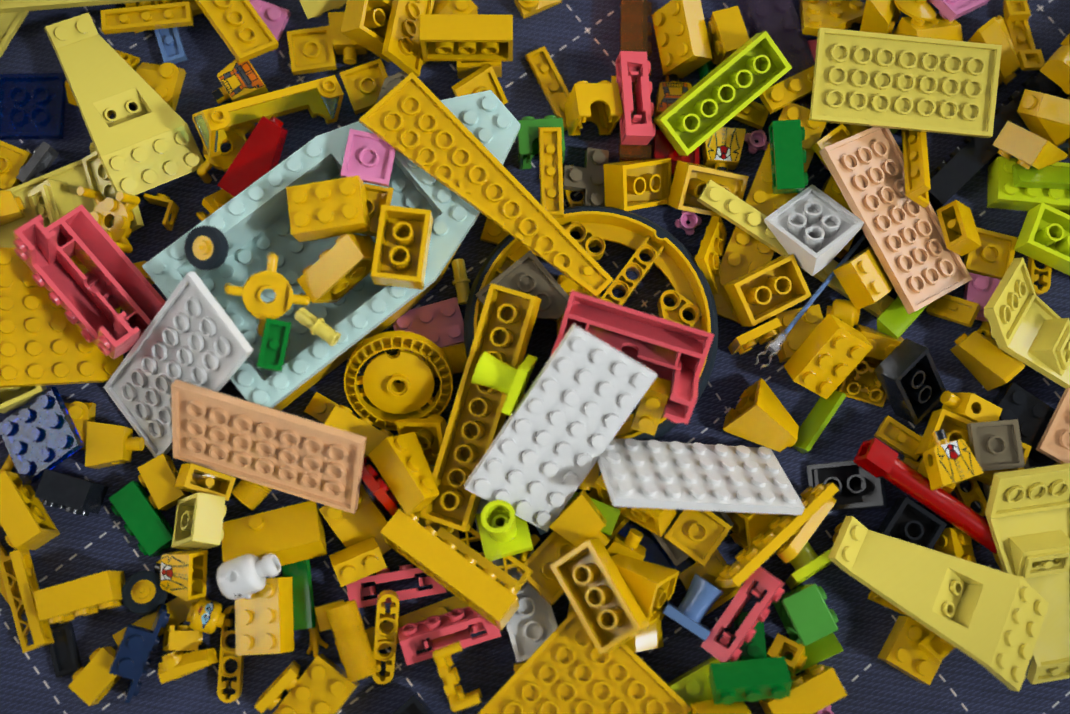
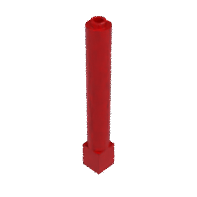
M877 438L862 442L853 461L875 477L882 476L988 550L998 554L986 518L942 488L931 490L929 479L898 459L899 454Z

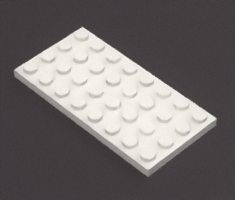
M195 271L184 276L103 388L138 436L144 438L146 447L156 458L161 454L167 455L172 449L171 385L173 382L180 380L219 392L252 353L253 348Z
M573 323L464 483V488L489 502L504 500L510 503L514 508L516 516L547 532L550 524L556 520L658 375L655 371Z
M613 438L597 460L612 504L617 507L802 515L805 508L773 451L767 447Z

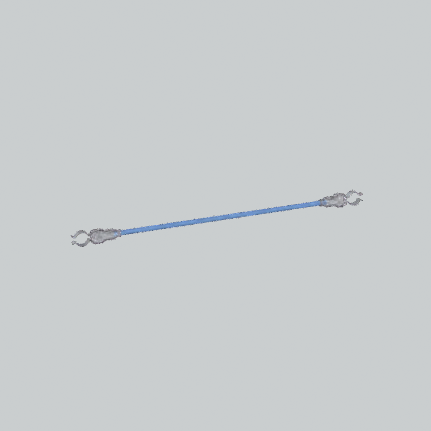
M864 233L836 268L845 263L866 238ZM833 271L787 328L779 333L774 340H771L766 345L765 352H760L758 356L767 353L769 355V364L771 363L772 357L780 351L781 345L785 342L790 330L834 278L835 274ZM758 356L756 357V363L754 365L758 364L759 362ZM762 364L760 370L762 367H767L769 364Z

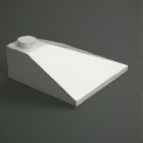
M813 184L764 219V223L789 255L794 254L798 266L811 276H814L826 267L864 225L860 218Z

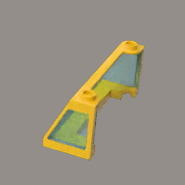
M332 75L202 110L192 114V120L209 158L221 155L220 146L228 140L226 131L258 123L262 116L271 118L273 115L279 117L308 109L312 118L318 115L325 119L326 124L337 122L344 93L336 76Z

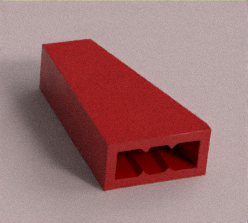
M273 115L271 118L262 116L218 186L235 197L276 167L288 130L282 127L284 123Z

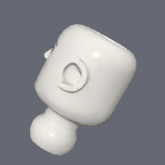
M244 554L219 566L216 573L218 587L221 593L228 599H250L251 594L265 588L267 576L275 577L280 573L281 564L275 554H266L261 560L253 554Z

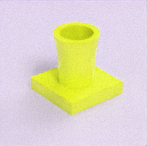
M484 351L476 366L471 383L483 385L508 394L501 412L511 416L521 401L537 358L528 354L517 369Z
M494 500L489 502L481 513L475 514L484 556L489 561L534 550L527 521L515 515L514 508L510 503L504 500Z
M807 541L799 554L790 561L796 571L786 580L788 587L792 590L832 563L828 558L831 549L818 557Z

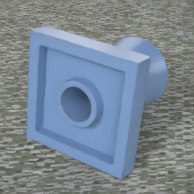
M695 573L679 606L666 601L663 613L706 641L711 632L709 627L701 621L724 592Z

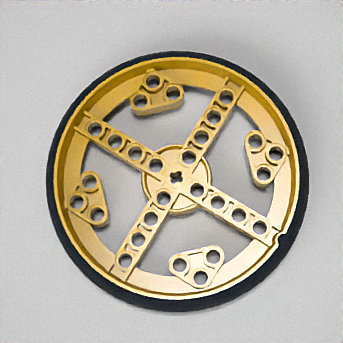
M605 206L564 208V218L554 219L569 234L574 231L581 233L582 237L575 240L595 261L600 260L604 255L606 246L604 240L619 243L636 251L603 296H597L596 298L623 306L653 264H655L674 288V290L664 291L658 300L659 317L715 334L699 376L698 401L708 384L714 367L719 332L715 300L710 285L694 257L671 233L640 215ZM510 234L487 257L471 287L464 316V345L467 359L483 310V304L475 294L530 251L528 247ZM590 245H597L600 247V251L593 253L588 247ZM646 253L650 256L651 260L644 262L640 259L639 255ZM633 271L637 274L638 278L631 280L626 276V272ZM620 289L623 291L624 296L617 298L613 295L612 291ZM663 299H673L675 306H666ZM682 312H691L693 320L684 319ZM564 316L557 321V336ZM663 411L655 436L631 429L634 414L629 415L631 420L624 422L614 438L657 440L679 423H674L665 418ZM506 415L504 423L509 419V415Z

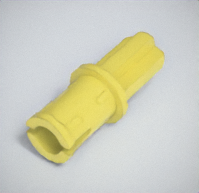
M455 259L452 261L455 280L453 285L456 288L458 304L464 305L467 304L470 293L469 283L471 281L467 278L464 259Z
M304 307L296 311L295 320L308 328L310 334L317 335L330 346H334L339 341L341 334L327 325L323 318L319 319Z

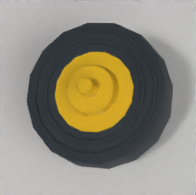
M200 226L194 228L185 240L184 250L186 258L197 269H216L225 262L228 256L227 239L215 227Z
M140 571L133 574L126 580L122 588L124 605L132 613L138 615H150L158 611L161 604H164L167 599V591L160 587V575L152 571Z

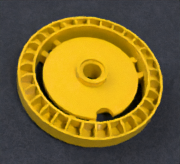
M386 331L363 341L350 355L344 375V391L353 410L360 417H365L372 421L374 426L398 431L395 423L396 420L427 419L428 416L433 414L440 415L447 407L453 390V373L450 362L444 352L428 338L409 331ZM399 349L397 355L390 356L387 352L379 354L367 365L364 375H357L361 366L371 356L381 351ZM418 354L426 358L435 367L439 375L440 387L435 397L432 396L434 390L433 372L428 363ZM395 380H401L403 383H396Z

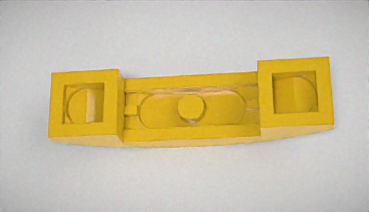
M1003 0L1004 22L1021 65L1019 68L1022 71L1040 70L1045 61L1042 50L1036 49L1028 23L1031 12L1027 0Z

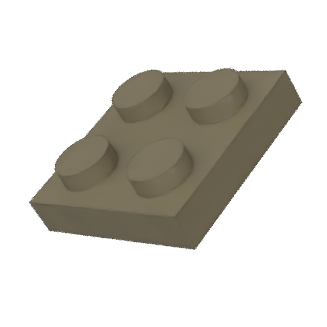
M1018 419L967 424L970 450L983 471L1025 467Z

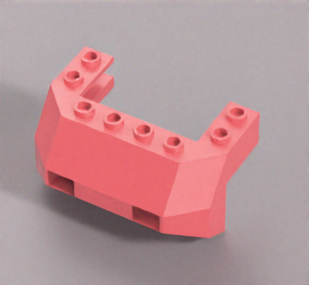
M82 204L46 228L44 227L43 217L39 214L14 231L15 241L13 243L16 246L14 250L33 272L32 278L40 287H46L50 292L48 296L56 306L61 305L66 310L64 314L73 325L77 323L82 329L80 333L89 343L93 341L105 356L109 355L115 359L130 351L166 302ZM75 255L88 269V272L83 274L70 258ZM118 307H121L123 310L120 314L115 311Z
M571 290L551 356L574 323L655 371L658 375L657 377L671 381L664 417L674 423L688 425L697 401L699 376L715 334Z

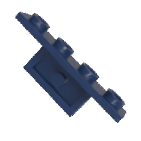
M161 604L151 630L128 624L111 664L110 674L130 679L125 691V703H130L132 696L137 697L142 684L139 681L141 674L147 673L151 663V659H148L151 650L156 651L158 647L160 628H165L168 623L170 614L167 613V605Z

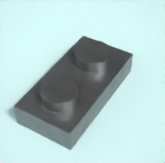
M43 141L40 146L35 148L29 161L20 168L16 178L25 183L44 175L59 153Z

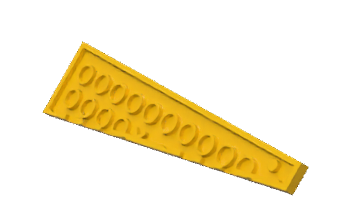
M413 72L359 119L362 125L596 298L613 282L614 279Z

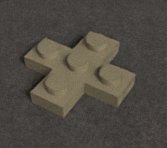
M587 147L584 167L564 165L563 189L583 192V206H605L603 164H608L609 151Z

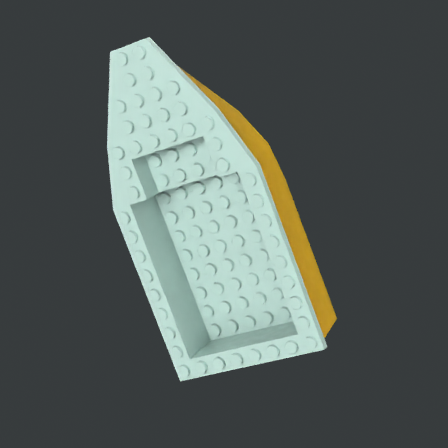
M492 90L440 100L503 165L521 128V124ZM359 121L316 136L194 227H215L226 237L228 256L220 267L212 270H201L190 264L186 258L184 247L188 234L194 228L142 265L167 299L184 276L195 271L253 348L252 353L230 378L249 402L278 411L283 410L347 360L363 341L381 333L399 317L407 313L440 282L463 239L480 214L477 209L396 150L389 187H385L394 188L391 206L431 210L433 217L423 290L374 285L370 272L336 303H312L310 300V303L306 306L292 304L284 315L275 319L291 323L282 373L256 368L262 337L258 335L256 330L259 319L246 309L242 297L227 295L224 291V285L229 282L234 286L243 287L252 274L266 270L267 253L274 252L278 256L276 272L282 274L289 281L293 294L305 293L296 280L302 275V271L307 266L319 260V255L322 252L331 249L340 236L298 242L291 235L286 187L341 178L340 174L350 129L373 133ZM370 236L376 244L377 237ZM267 288L261 292L260 297L264 302H271L275 298V292ZM304 307L319 319L323 318L327 325L341 334L339 341L334 346H330L317 335L310 334L308 328L295 320L296 311Z

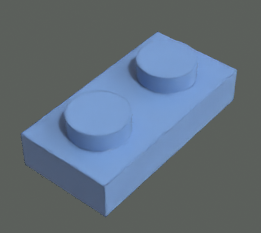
M178 27L154 30L164 63L176 64L188 60Z

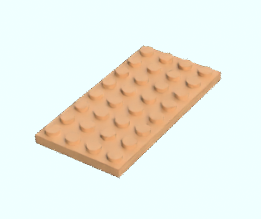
M872 127L819 151L851 211L864 222L861 229L908 314L923 308L973 280L960 256L947 249L938 216L930 202L927 207L923 208L906 196L903 153L889 128Z
M180 380L173 382L171 385L173 458L355 514L358 508L366 437Z

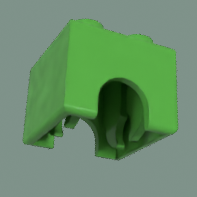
M548 115L544 119H535L534 117L527 116L518 120L521 124L517 134L520 170L532 169L531 160L536 154H539L538 127H561L562 164L564 165L565 139L563 118H557L556 115Z
M802 584L784 593L777 602L774 600L772 602L790 639L801 645L806 646L838 630L836 625L839 622L838 617L833 609H828L824 601L827 599V596L821 586Z

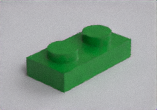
M266 318L256 368L282 373L291 328L290 322Z

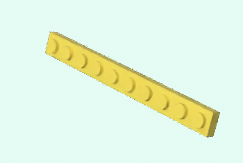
M709 180L697 199L698 202L781 256L789 255L764 223L766 215L714 181ZM832 260L826 267L816 273L814 277L824 282L839 263ZM834 276L828 286L850 300L839 280ZM886 294L877 302L863 307V309L878 318L895 299Z

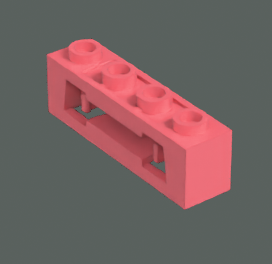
M620 51L615 61L616 82L619 86L623 111L619 119L621 145H648L656 133L655 123H652L654 103L650 100V95L652 94V82L649 81L651 63L647 61V52ZM637 77V84L635 86L637 115H633L631 119V113L634 110L632 82H635Z
M413 564L399 566L400 571L390 572V568H385L376 572V575L367 576L346 585L348 601L356 600L357 607L359 608L377 605V598L364 600V596L376 595L375 586L364 587L365 583L375 582V584L416 578V574L424 572L419 568H414ZM429 576L418 578L419 587L432 585V589L419 591L418 588L395 591L399 596V601L448 592L447 589ZM386 598L384 603L392 602L391 598Z
M760 566L746 579L701 647L721 663L737 661L743 652L740 650L745 641L749 643L757 631L754 628L759 621L763 623L771 611L768 609L773 600L777 602L783 595L785 590L782 587L785 583ZM768 591L761 602H756L734 635L724 631L725 628L731 627L752 596L750 592L757 598H762L764 592ZM736 636V638H735V640L733 641V643L731 644V646H728V644L730 643V641L733 640L734 637Z
M469 606L462 609L457 608L439 616H431L420 622L408 623L397 630L407 666L433 658L432 653L434 650L460 641L463 649L501 637L500 630ZM484 630L487 631V633L471 638V634H476ZM429 647L433 648V650L426 651L420 654H417L416 652L419 650L428 649Z

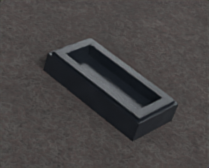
M72 622L51 628L54 643L48 646L56 678L76 672L82 667Z

